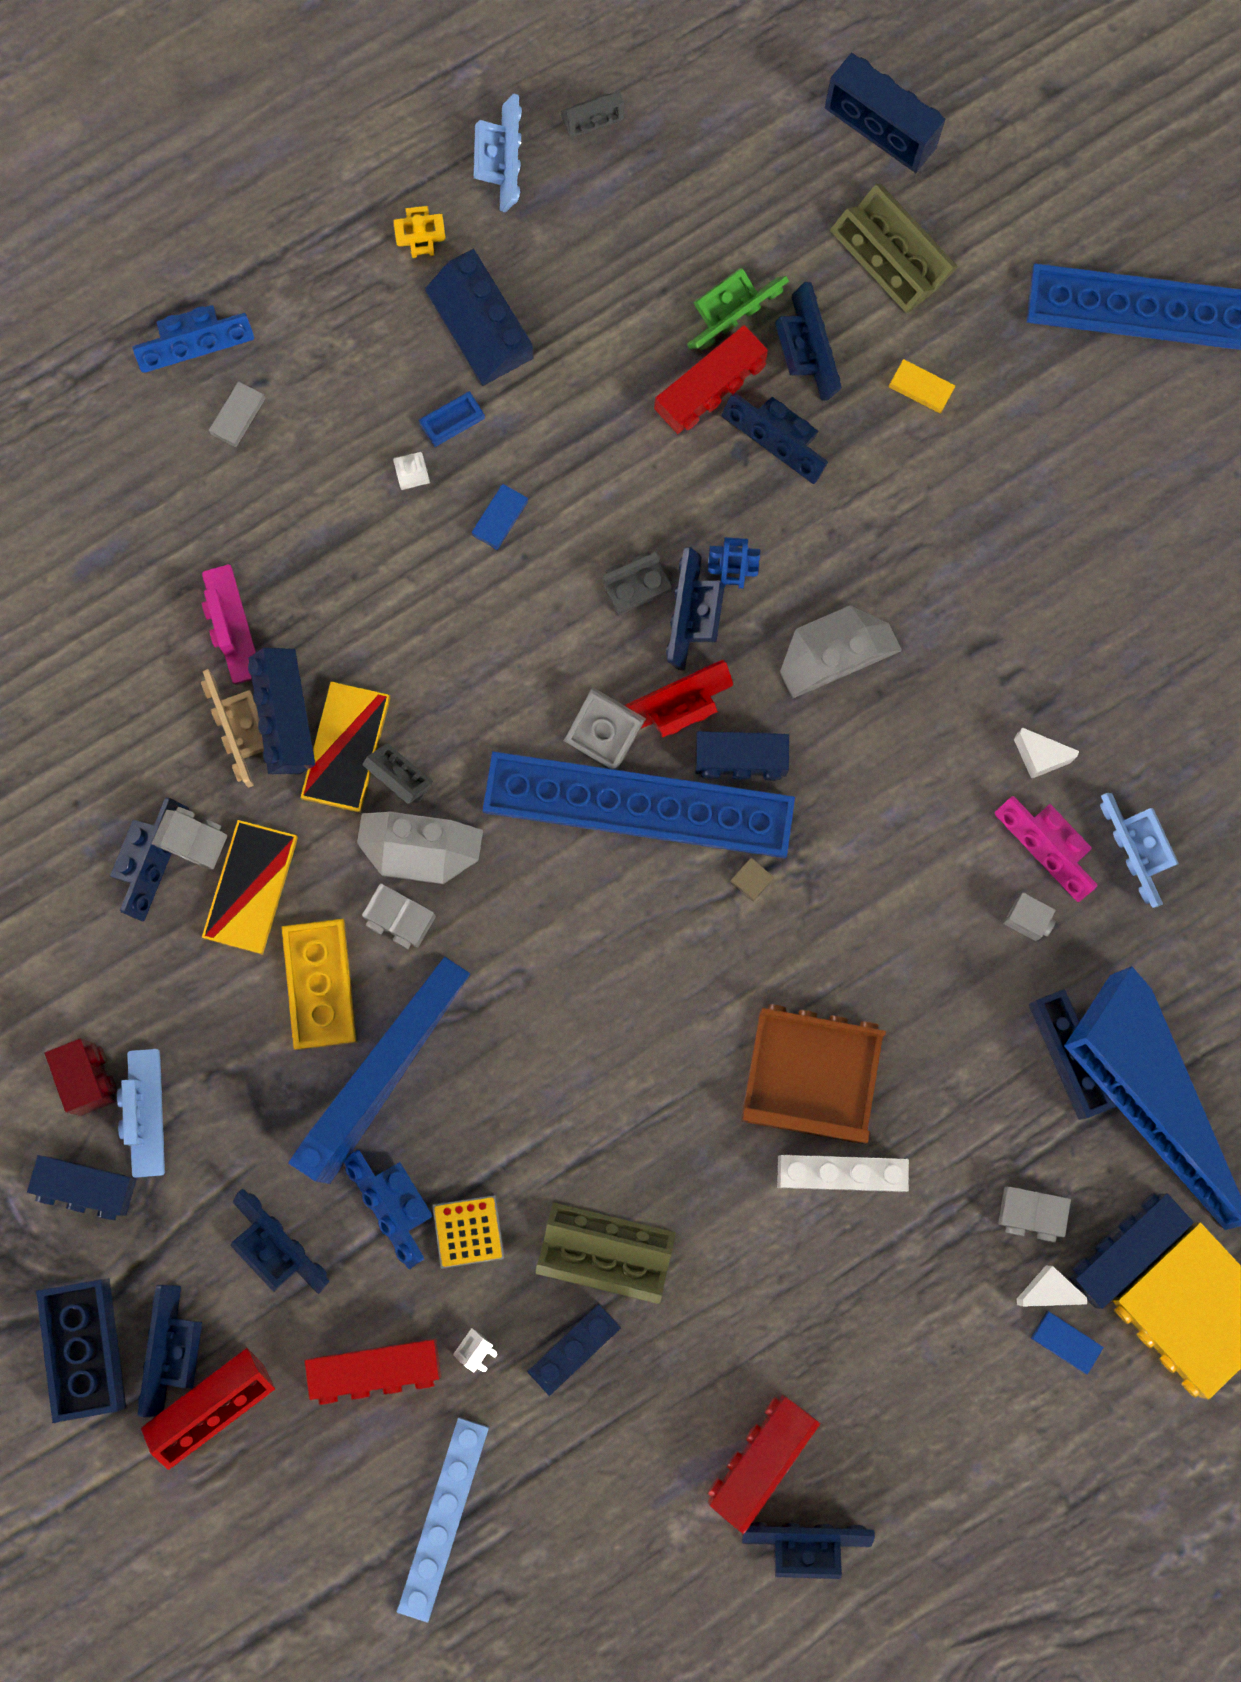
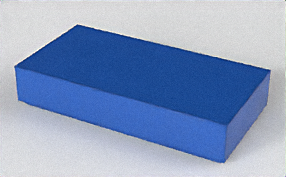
M468 391L419 419V424L435 448L484 420L485 414L471 392Z
M502 484L473 529L472 536L498 550L527 505L528 498Z
M1049 1311L1045 1313L1031 1337L1032 1340L1088 1375L1104 1348Z

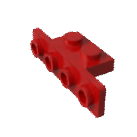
M720 660L624 706L646 718L641 729L653 724L661 736L665 737L675 734L682 728L695 722L703 721L708 716L718 712L711 696L732 687L733 680L727 663L724 660Z

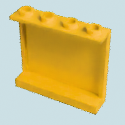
M1194 1222L1184 1232L1185 1235L1120 1297L1112 1299V1302L1117 1306L1114 1309L1116 1314L1125 1323L1129 1324L1132 1322L1139 1330L1137 1333L1138 1338L1148 1348L1151 1349L1154 1346L1162 1355L1159 1358L1160 1362L1171 1373L1176 1371L1184 1379L1181 1384L1186 1391L1194 1398L1199 1396L1209 1400L1241 1369V1265L1201 1222Z

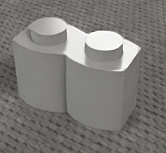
M177 807L176 811L166 810L152 844L201 867L214 869L228 836L220 831L221 826L206 819L201 823L193 819L195 816L193 812L181 807Z
M380 883L364 910L362 917L367 920L366 927L380 935L385 930L394 935L393 942L405 949H409L410 945L416 948L420 946L436 915L429 909Z
M1004 1187L998 1225L1006 1226L1005 1233L1024 1236L1026 1230L1036 1232V1239L1056 1243V1237H1065L1071 1199L1019 1188Z

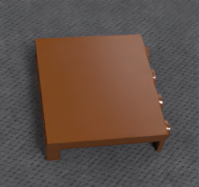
M768 1004L767 1009L762 1008L758 1018L741 1122L863 1145L867 1144L870 1133L868 1125L882 1039L886 1035V1031L879 1030V1025L871 1022L861 1021L860 1026L847 1024L848 1019L839 1016H830L829 1020L817 1018V1013L812 1011L799 1010L798 1014L787 1013V1008L780 1005Z

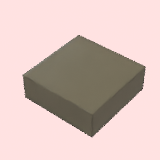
M750 858L730 882L754 902L774 877L754 859Z

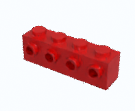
M743 325L656 396L655 411L677 435L684 429L690 430L700 420L699 416L707 410L708 412L715 410L722 402L721 398L727 393L733 394L738 391L744 384L743 380L750 374L755 376L766 366L768 349Z
M436 1338L305 1360L309 1400L318 1399L319 1405L338 1402V1396L346 1394L351 1395V1400L370 1397L371 1390L383 1389V1395L403 1391V1385L415 1384V1389L430 1388L435 1386L434 1380L441 1378Z
M246 1348L142 1426L141 1431L150 1454L167 1470H170L273 1392L275 1387L264 1364Z

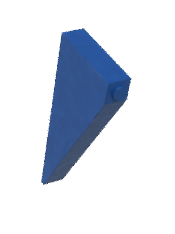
M446 957L441 960L313 1126L288 1164L315 1182L331 1184L343 1166L345 1159L351 1154L470 976L468 971Z
M1133 966L1111 974L1064 1045L1065 1048L1224 1230L1241 1226V1195L1152 988Z

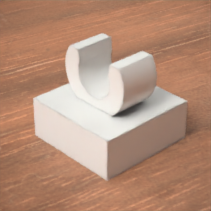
M422 452L393 459L401 490L430 483Z
M471 1328L453 1355L472 1372H475L476 1369L486 1372L488 1368L481 1363L486 1354L496 1357L497 1352L484 1336Z

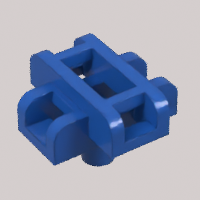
M725 537L724 547L710 546L708 572L711 574H721L720 581L725 584V587L726 585H738L739 589H744L745 576L755 577L758 575L760 549L748 548V539ZM727 573L739 574V578L727 577Z

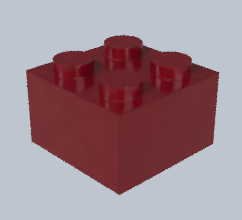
M80 1038L44 1052L65 1113L82 1116L116 1102L114 1094L117 1093V1087L113 1077L106 1074L104 1064L107 1063V1059L101 1046L97 1047L95 1043Z

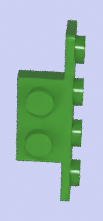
M743 268L732 273L693 302L708 328L688 342V348L704 350L716 341L714 336L721 331L725 334L738 325L737 319L744 314L746 317L754 314L761 308L759 303L767 297L771 300L784 291L782 286L789 282L787 276L777 277L759 291H756Z

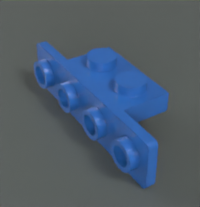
M210 305L207 307H197L190 312L180 315H170L163 320L157 321L160 338L134 345L133 352L141 372L145 373L254 340V334L246 313L218 320L214 306Z
M359 1150L353 1152L345 1159L346 1173L362 1192V1199L365 1205L372 1209L377 1217L382 1233L391 1240L395 1247L397 1258L408 1269H411L424 1260V1256L409 1231L429 1220L433 1215L400 1162L375 1176Z

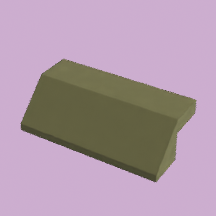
M881 183L875 184L858 206L847 208L830 229L835 237L906 313H909L939 289L958 267Z
M553 1202L535 1274L660 1304L676 1232Z

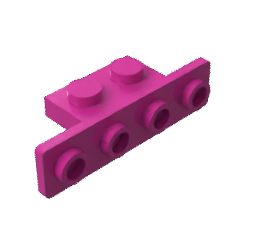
M228 564L204 571L202 576L206 590H204L206 601L201 603L206 619H212L214 629L209 630L212 643L215 648L220 647L225 655L232 682L240 684L250 681L252 677L248 670V658L255 654L256 650L233 569Z
M1011 796L995 811L996 817L1077 902L1083 900L1097 887V883L1077 863L1092 847L1051 804L1045 807L1037 816L1033 817L1014 796Z

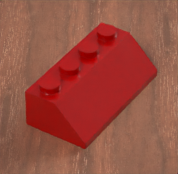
M782 1395L780 1399L776 1397L772 1399L764 1411L767 1418L761 1426L758 1424L753 1426L745 1438L749 1442L742 1453L739 1451L734 1453L726 1465L730 1469L723 1480L717 1478L707 1493L710 1496L708 1500L709 1506L743 1535L821 1424L785 1395Z

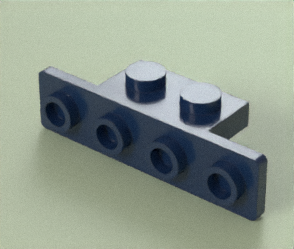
M804 282L791 296L797 316H780L775 321L790 376L814 375L821 400L828 401L842 388L840 376L837 372L812 283Z
M733 393L730 396L721 414L723 418L812 484L819 480L828 461L808 447L819 431L774 397H771L757 409L737 393Z
M691 547L684 548L683 557H681L679 562L680 579L679 585L675 589V612L670 621L672 632L670 643H668L666 648L668 663L678 670H685L689 642H717L725 584L721 581H698L702 557Z
M167 797L164 799L154 825L132 820L110 877L118 881L130 884L120 912L139 921H145L172 854L152 844L166 810L176 811L177 807L189 810L187 806Z
M241 1189L235 1196L233 1204L252 1225L238 1236L230 1246L273 1292L293 1274L298 1272L316 1293H321L329 1283L323 1267L316 1262L313 1263L305 1255L303 1246L297 1240H291L287 1236L279 1220L269 1216L262 1209L261 1202L254 1194H248L244 1189Z
M158 1284L155 1289L151 1324L148 1331L146 1359L143 1365L141 1393L138 1400V1417H156L164 1411L167 1385L181 1388H193L202 1322L177 1318L181 1286Z
M754 1522L751 1523L744 1535L742 1534V1543L774 1544L775 1577L841 1579V1546L872 1547L875 1539V1530L866 1529L862 1525H851L847 1529H837L829 1524H819L814 1528H803L797 1523H786L782 1527H769L767 1523Z

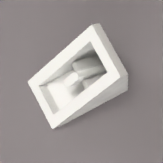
M1021 728L1014 739L1031 779L1070 764L1079 753L1078 750L1025 728Z
M1047 1265L1017 1298L1018 1306L1087 1304V1297L1057 1269Z

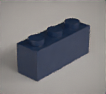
M697 731L695 774H702V777L706 779L720 778V775H732L733 779L747 780L751 778V775L763 776L764 780L770 781L781 780V776H787L789 771V734Z
M37 1155L27 1193L36 1195V1202L54 1205L55 1200L67 1203L66 1209L85 1213L87 1207L98 1210V1217L116 1220L117 1215L127 1216L137 1178Z
M598 1303L532 1365L527 1372L550 1396L621 1329V1326Z

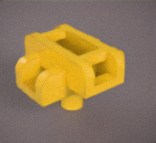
M428 206L405 208L407 218L393 220L397 246H410L412 258H417V255L422 254L435 256L433 243L442 242L446 239L443 215H429ZM428 242L427 246L416 247L415 243Z

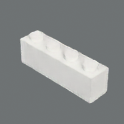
M778 1156L777 1188L909 1191V1159Z

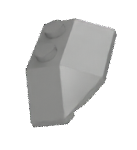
M850 605L797 628L788 648L780 674L793 699L899 653L902 649L889 623Z
M396 812L362 813L357 844L383 877L443 885L479 861L483 830L456 821Z

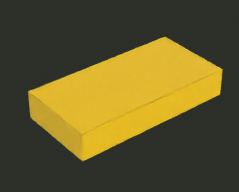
M903 359L890 382L889 388L941 414L954 391L955 385Z

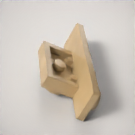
M209 669L204 670L205 680L201 681V685L207 699L213 698L216 708L211 709L217 726L223 725L226 736L221 737L227 753H233L236 764L232 765V769L237 781H243L250 788L254 784L244 758L264 751L262 735L258 729L259 718L251 690L222 700L212 673Z

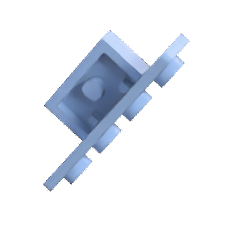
M514 93L502 106V126L479 120L475 125L474 179L500 185V211L507 212L517 203L520 196L517 176L521 166V162L518 159L521 134L518 133L522 108L519 106V95Z
M1105 793L1101 795L1103 803L1100 804L1102 812L1107 820L1112 819L1116 828L1113 831L1114 838L1120 848L1125 847L1129 856L1126 859L1127 866L1133 876L1137 875L1142 884L1139 887L1142 899L1146 904L1150 903L1152 908L1163 905L1151 876L1179 863L1154 809H1147L1124 820L1113 794Z
M158 1049L129 1051L127 1053L128 1080H121L122 1088L117 1090L118 1106L123 1108V1120H119L118 1123L119 1137L124 1139V1145L131 1146L133 1177L163 1176L165 1174L160 1051Z

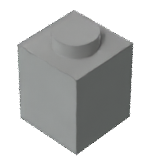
M1021 893L1015 899L1003 924L1037 941L1043 935L1048 937L1056 923L1052 919L1056 910L1025 893Z

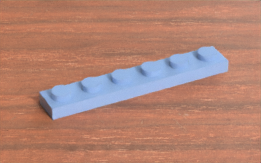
M458 1417L397 1613L427 1623L429 1622L489 1426Z

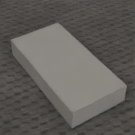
M238 381L209 429L210 434L237 447L266 399L264 394Z

